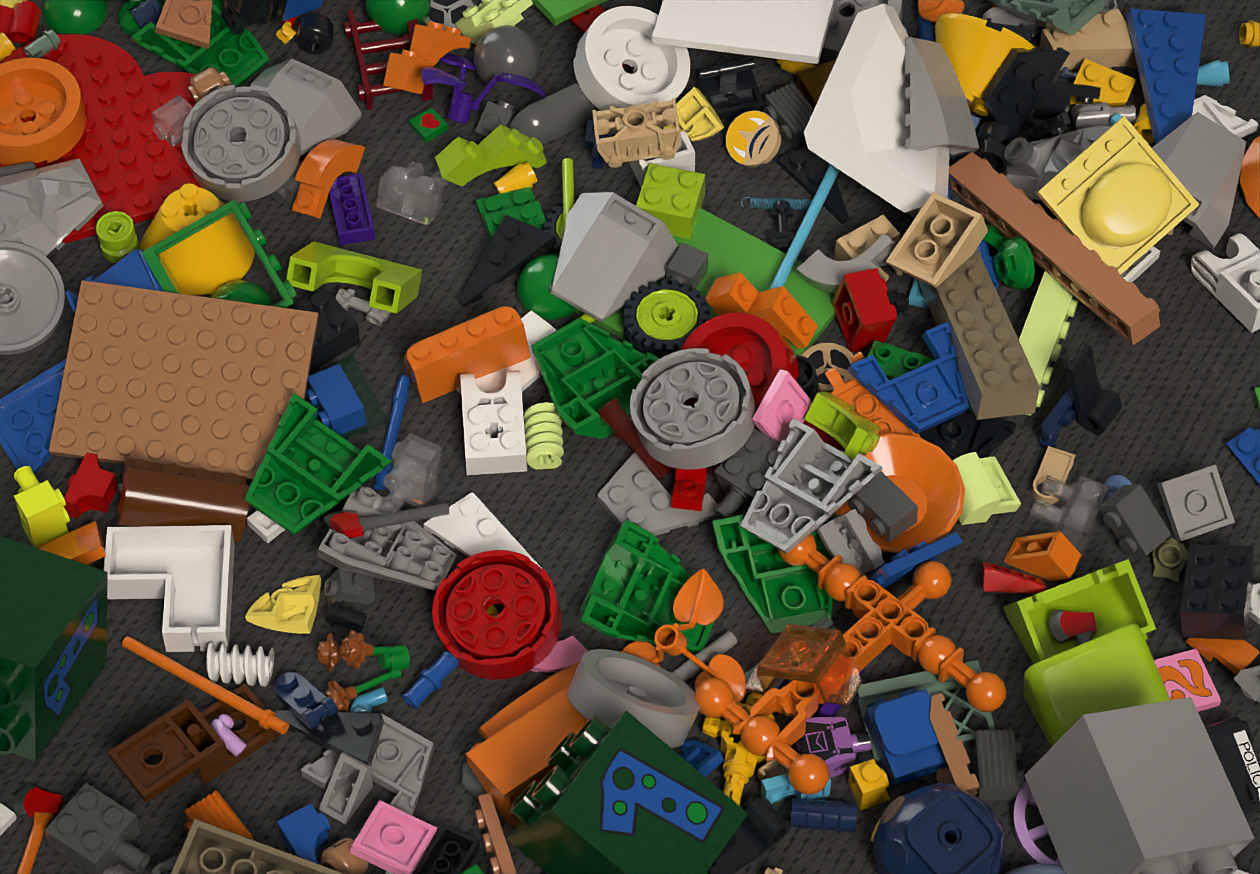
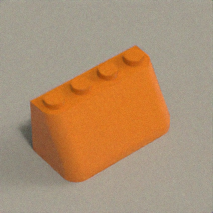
M505 306L414 343L405 353L403 364L421 402L425 403L456 390V386L461 385V374L471 373L477 379L531 358L524 323L515 309Z
M570 685L560 692L553 693L548 700L536 708L527 710L521 718L510 725L503 726L495 735L484 742L477 743L466 753L469 767L486 793L491 794L494 805L501 816L511 826H516L521 821L510 812V808L516 799L534 780L540 783L553 769L547 763V759L558 744L570 732L577 734L589 721L569 701L567 691Z

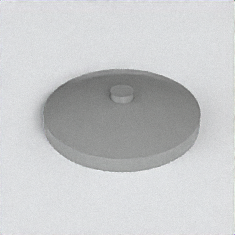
M0 242V355L23 353L39 346L53 334L63 315L65 291L58 270L44 254L21 243Z

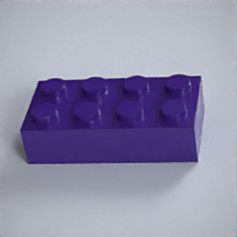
M362 173L337 177L329 191V199L340 246L375 240L374 225Z

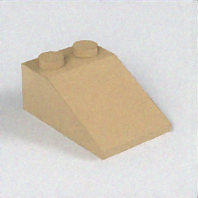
M932 192L886 260V263L937 288L973 255L987 234L988 230L983 215Z

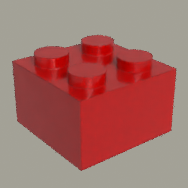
M877 268L844 274L833 298L832 305L849 351L854 353L871 349L875 340L885 343L897 319L896 308L893 303L890 304L887 296L885 279L880 277Z

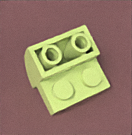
M481 0L482 3L479 6L473 5L463 11L464 17L455 24L462 30L461 33L466 37H470L471 42L476 45L482 35L492 28L503 25L515 26L524 19L521 13L530 7L533 2L532 0Z
M971 452L953 460L958 466L965 486L963 511L958 518L962 525L987 522L992 514L1015 512L1020 507L1021 502L995 456L979 458L976 452Z

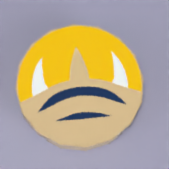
M756 110L744 112L736 117L730 124L726 134V148L730 157L737 163L750 168L770 162L777 154L781 144V134H779L777 122L768 114Z

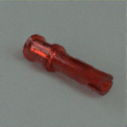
M617 398L611 400L598 412L600 420L604 419L613 429V435L619 440L623 439L652 471L658 481L664 478L663 475L666 477L673 467L658 462L647 453L639 439L632 417L630 418L620 407V401Z

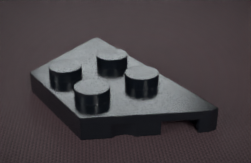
M1057 47V50L1012 48L981 96L985 106L990 109L992 121L1009 126L1016 136L1070 53L1062 47Z
M968 409L956 417L919 433L922 439L940 447L952 461L971 452H976L979 458H985L1014 434L1016 423L1001 418L977 420L973 410Z

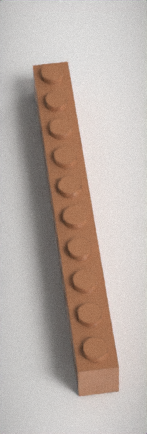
M971 152L949 167L948 183L950 189L977 213L982 214L983 218L1007 239L1022 238L1029 246L1035 263L1132 346L1160 327V309L1152 298L1147 299L1141 294L1133 282L1128 283L1122 278L1114 266H1108L1103 262L1095 250L1090 251L1083 245L1077 235H1071L1066 231L1058 219H1052L1047 215L1040 204H1034L1028 199L1022 189H1016L1010 184L1008 178L1003 173H997L985 158L981 159L974 152Z

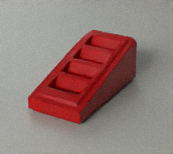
M982 562L981 586L985 592L1040 593L1046 591L1043 579L988 562Z

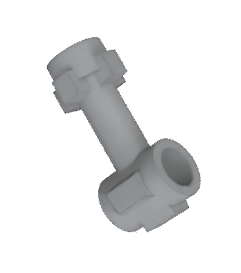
M341 288L335 298L346 311L351 307L367 313L366 320L381 326L383 321H387L391 313L369 307V301L355 297V290L349 288L347 290Z

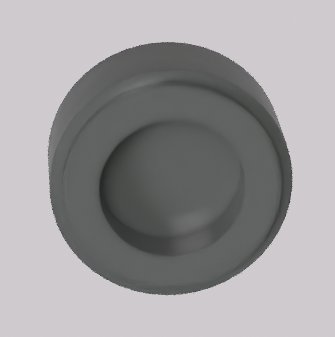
M1023 137L1016 138L1007 145L1004 158L1012 166L1020 167L1031 158L1033 146Z

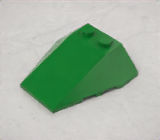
M581 318L531 345L558 416L575 434L604 439L633 422L630 412L633 389L636 390L642 380L643 372L659 360L649 352L644 354L634 349L633 344L627 341L622 343L610 337L609 332Z
M836 512L822 525L836 518ZM743 515L712 521L719 553L770 634L813 626L825 617L831 619L833 598L827 594L825 588L822 590L818 588V574L805 564L803 566H792L784 562L776 547L749 533L740 526L743 521ZM816 529L812 533L817 545L816 550L831 561L832 557Z
M625 519L603 556L582 603L580 622L607 636L637 642H648L656 645L655 633L661 626L667 624L673 626L675 623L678 625L688 624L681 623L675 618L673 605L678 592L692 575L679 564L681 560L675 554L671 556L658 544L660 540L653 533ZM696 622L693 629L680 631L687 639L686 649L688 651L699 653L704 649L714 622L706 625L704 630V625Z

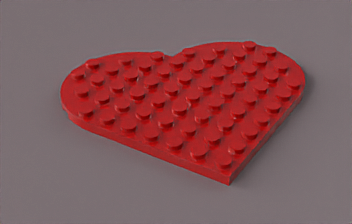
M58 34L61 41L58 49L50 50L41 59L60 64L75 77L85 107L86 125L80 140L68 153L48 164L47 160L35 163L36 169L80 159L104 205L79 231L73 229L62 241L69 243L97 235L96 225L98 220L109 212H124L131 217L133 224L153 219L165 199L173 192L179 190L184 184H194L196 187L202 188L194 178L183 155L181 146L184 122L192 108L196 105L188 90V87L191 86L190 79L196 74L158 72L144 76L133 57L112 42L89 35ZM32 42L13 51L11 55L6 56L0 61V64L14 59L28 58L26 55L28 52H24L23 48ZM34 115L33 117L22 118V122L33 121L36 117Z

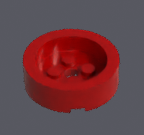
M726 313L706 321L691 333L680 349H709L710 353L721 356L725 354L735 360L747 374L756 404V411L779 370L788 371L795 381L796 377L799 378L797 358L788 341L764 319L748 313ZM689 398L684 402V405L694 408V404L698 399ZM754 425V428L760 431L759 428L756 425Z
M491 550L464 559L457 564V568L446 579L443 578L433 601L432 615L434 627L444 650L449 652L458 661V667L472 675L485 679H509L532 670L550 654L561 631V607L549 575L544 569H541L532 562L529 557L513 551ZM501 604L504 606L503 611L496 615V617L487 613L491 605Z

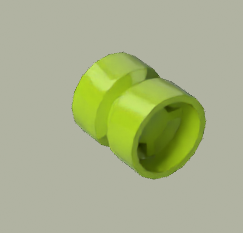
M114 211L103 215L98 220L96 231L102 254L106 260L118 263L135 249L139 250L133 220L129 215L124 212Z

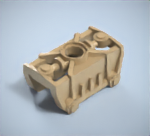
M675 98L663 102L653 100L650 104L623 108L611 106L609 110L603 111L592 110L597 150L610 167L617 168L623 162L656 157L670 160L675 157L681 140ZM672 124H676V127H675V128H668V129H659V128H658V127H665V126H669V125H672ZM616 134L614 137L599 138V135Z

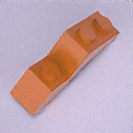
M428 21L427 26L415 24L410 51L402 50V55L390 52L383 86L422 94L424 88L421 76L423 67H434L445 54L459 48L469 49L471 38L461 35V29L445 26V30H443V24Z
M741 272L716 278L705 297L707 303L718 315L741 312L764 319L798 349L808 346L818 327L784 286L758 292Z

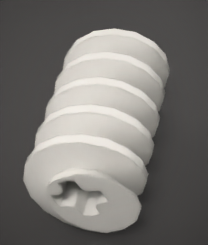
M213 642L208 644L206 671L210 681L216 683L221 675L222 682L228 684L233 677L235 684L241 685L246 677L249 686H253L257 679L260 686L266 687L268 685L274 667L273 647L269 655L265 656L262 646H259L256 655H252L250 645H247L243 654H240L237 644H234L231 653H227L225 643L221 644L218 652H215Z

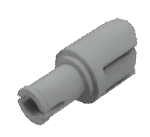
M1107 102L1075 104L1070 111L1077 130L1099 125H1109L1111 117L1118 113L1122 117L1125 116L1131 124H1134L1136 121L1134 105L1110 107Z

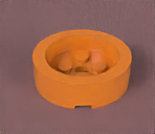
M20 58L0 64V164L9 166L29 161L39 163L46 160L48 164L64 156L78 143L86 125L85 107L75 77L60 64L41 58ZM34 115L36 117L33 121L22 122V118L25 119Z

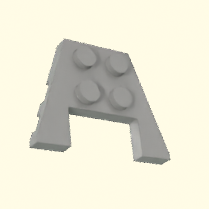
M642 444L597 494V500L620 527L626 519L653 533L655 536L668 533L675 528L698 525L702 521L720 519L713 511L718 504L709 493L704 495L702 511L671 508L672 496L648 469V467L658 461L647 453Z
M382 714L384 724L371 764L372 781L397 794L389 805L413 816L434 751V743ZM333 750L325 751L322 758L313 764L309 762L301 769L302 777L326 790L340 756Z

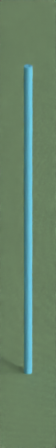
M829 165L769 289L784 286L840 171L833 165Z

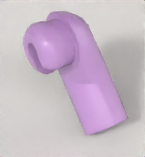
M222 714L218 719L213 720L211 727L225 742L226 749L237 757L247 745L230 730L234 726L233 719L227 714Z

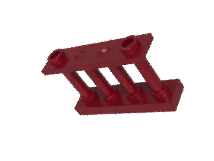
M353 9L347 10L348 22H344L346 39L352 38L362 83L357 85L359 99L366 102L367 110H372L373 96L404 91L383 86V83L370 85L368 75L386 73L388 61L365 64L363 55L401 48L410 50L415 24H418V20L416 18L407 22V34H403V37L360 44L358 34L380 31L382 28L374 21L356 23ZM432 84L424 85L421 94L422 101L434 100Z

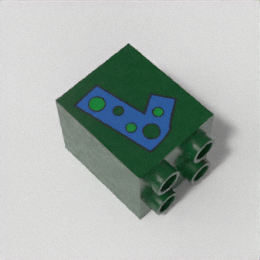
M0 536V755L12 753L36 762L107 662L108 572Z
M625 711L606 725L596 716H593L577 734L570 732L558 744L547 759V763L553 769L540 783L534 780L520 794L510 808V812L521 821L507 840L548 874H706L748 813L628 711Z

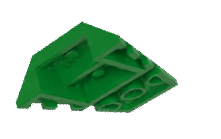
M212 0L209 49L155 33L156 25L151 21L131 37V41L192 74H198L209 67L215 68L219 73L224 71L231 84L235 85V87L243 84L270 60L250 31L248 32L246 28L244 33L233 35L221 16L225 0Z
M293 392L289 405L279 422L277 431L268 446L266 455L256 472L244 501L295 536L390 465L392 461L368 444L361 451L316 419L317 408Z

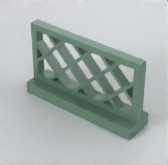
M978 660L965 663L976 673L981 672ZM923 671L857 685L853 694L865 732H868L863 718L866 709L869 708L872 702L879 699H886L887 701L897 699L899 694L910 689H916L917 692L926 689L929 695L943 693L944 697L949 699L944 708L945 711H948L953 702L969 711L962 723L953 719L959 733L956 735L957 740L961 739L962 743L974 741L975 731L965 726L972 713L985 721L987 731H996L991 712H981L957 697L961 688L965 687L951 676L941 683L939 681V674L933 675ZM961 731L967 733L965 735L959 736ZM870 737L872 758L875 762L880 761Z

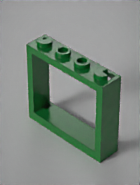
M235 199L141 252L163 291L182 294L160 254L233 213L283 299L272 306L288 308L296 303L293 297L297 293L289 279L284 281L278 272L282 269L281 264L274 253L269 256L263 246L267 244L266 238L259 228L254 230L249 221L253 217L244 202L239 204L238 200Z

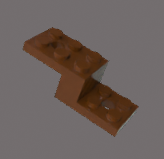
M245 683L232 691V693L261 709L267 710ZM187 699L108 751L111 761L144 802L147 803L192 772L203 785L207 784L279 736L280 733L271 728L264 729L257 720L220 700L199 712L192 702ZM222 714H227L233 721L242 720L246 723L245 727L241 730L230 729L247 745L237 757L226 749L225 742L211 727L213 720L218 719ZM152 754H158L163 757L156 765H149L145 762L146 758Z

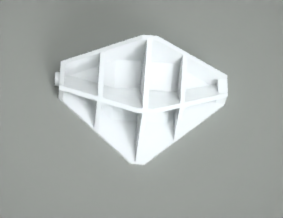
M883 3L857 13L806 126L804 136L810 151L902 212L914 217L920 212L932 192L948 198L950 151L948 147L941 146L922 151L905 149V139L910 138V127L905 126V114L910 113V100L905 99V88L910 87V77L905 74V38H909L894 7Z

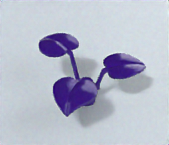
M450 53L445 54L439 61L458 66L460 69L459 77L427 66L423 67L421 73L424 85L432 83L453 85V97L446 117L460 123H468L472 109L478 110L479 104L496 82L499 81L529 88L539 93L543 98L546 97L543 89L533 80L524 76L502 72L501 75L496 74L476 101L472 100L473 94L462 91L463 87H467L468 84L464 80L466 68L476 70L474 62L467 57Z

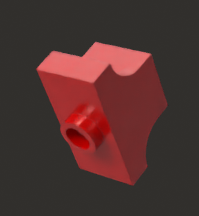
M86 452L76 475L72 474L69 479L68 491L64 497L66 502L64 507L68 516L78 519L81 514L89 510L107 513L118 490L115 473L101 469L98 455Z

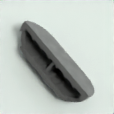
M577 82L525 107L514 117L509 128L516 129L521 134L530 138L534 137L541 144H545L587 124L588 120H593L592 110H601L590 102Z

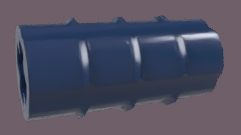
M792 798L790 823L793 828H805L806 830H832L838 833L840 831L855 832L857 803L842 802L841 800L836 802L826 801L825 799Z

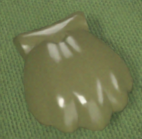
M1174 538L1164 540L1153 550L1155 569L1152 576L1178 582L1179 573L1184 568L1188 559V551L1185 549L1184 544L1178 543Z

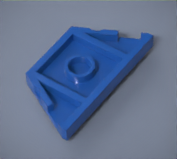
M957 532L929 545L926 541H923L909 550L910 554L907 550H903L891 558L892 562L885 563L871 572L873 575L868 580H872L885 588L912 575L921 563L938 559L940 554L959 546L963 541Z

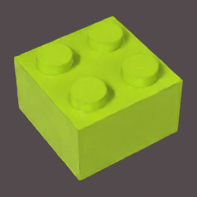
M649 163L636 206L663 221L672 236L692 239L705 196V174Z

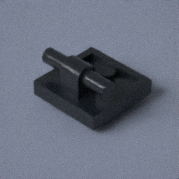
M753 58L734 61V59L719 61L714 66L699 68L698 72L695 73L698 89L710 103L720 120L736 117L748 111H763L764 101L752 69H755Z

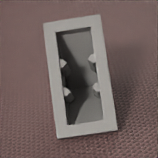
M342 752L319 810L347 824L373 788L371 767Z

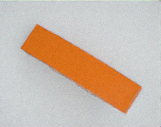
M580 661L559 671L510 703L479 728V733L486 740L489 739L503 726L510 725L521 718L527 710L536 708L548 700L553 693L560 692L568 687Z

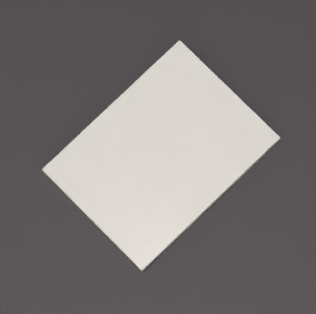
M663 0L652 34V43L818 64L836 0Z

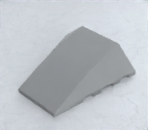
M913 37L905 38V74L910 77V87L905 88V99L910 100V113L905 114V126L910 127V138L905 139V149L922 151L939 146L948 147L950 155L965 157L969 153L977 151L979 145L969 106L955 70L941 43Z
M792 418L789 425L791 431L786 441L782 440L777 449L779 455L774 466L769 467L764 476L766 482L762 490H757L740 525L744 530L786 554L818 529L883 469L880 464L861 454H858L855 459L850 458L840 450L823 442L814 429Z

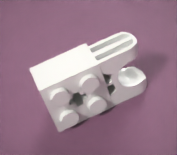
M1239 233L1229 237L1226 255L1229 259L1218 258L1211 252L1204 250L1192 256L1191 271L1253 333L1260 329V250L1245 235Z
M520 371L506 372L505 386L502 390L492 394L485 393L477 387L474 374H461L467 475L527 471Z

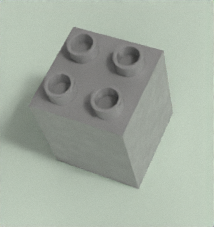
M1192 697L1082 715L1025 774L1026 781L1065 874H1233L1238 869L1234 857L1255 839Z

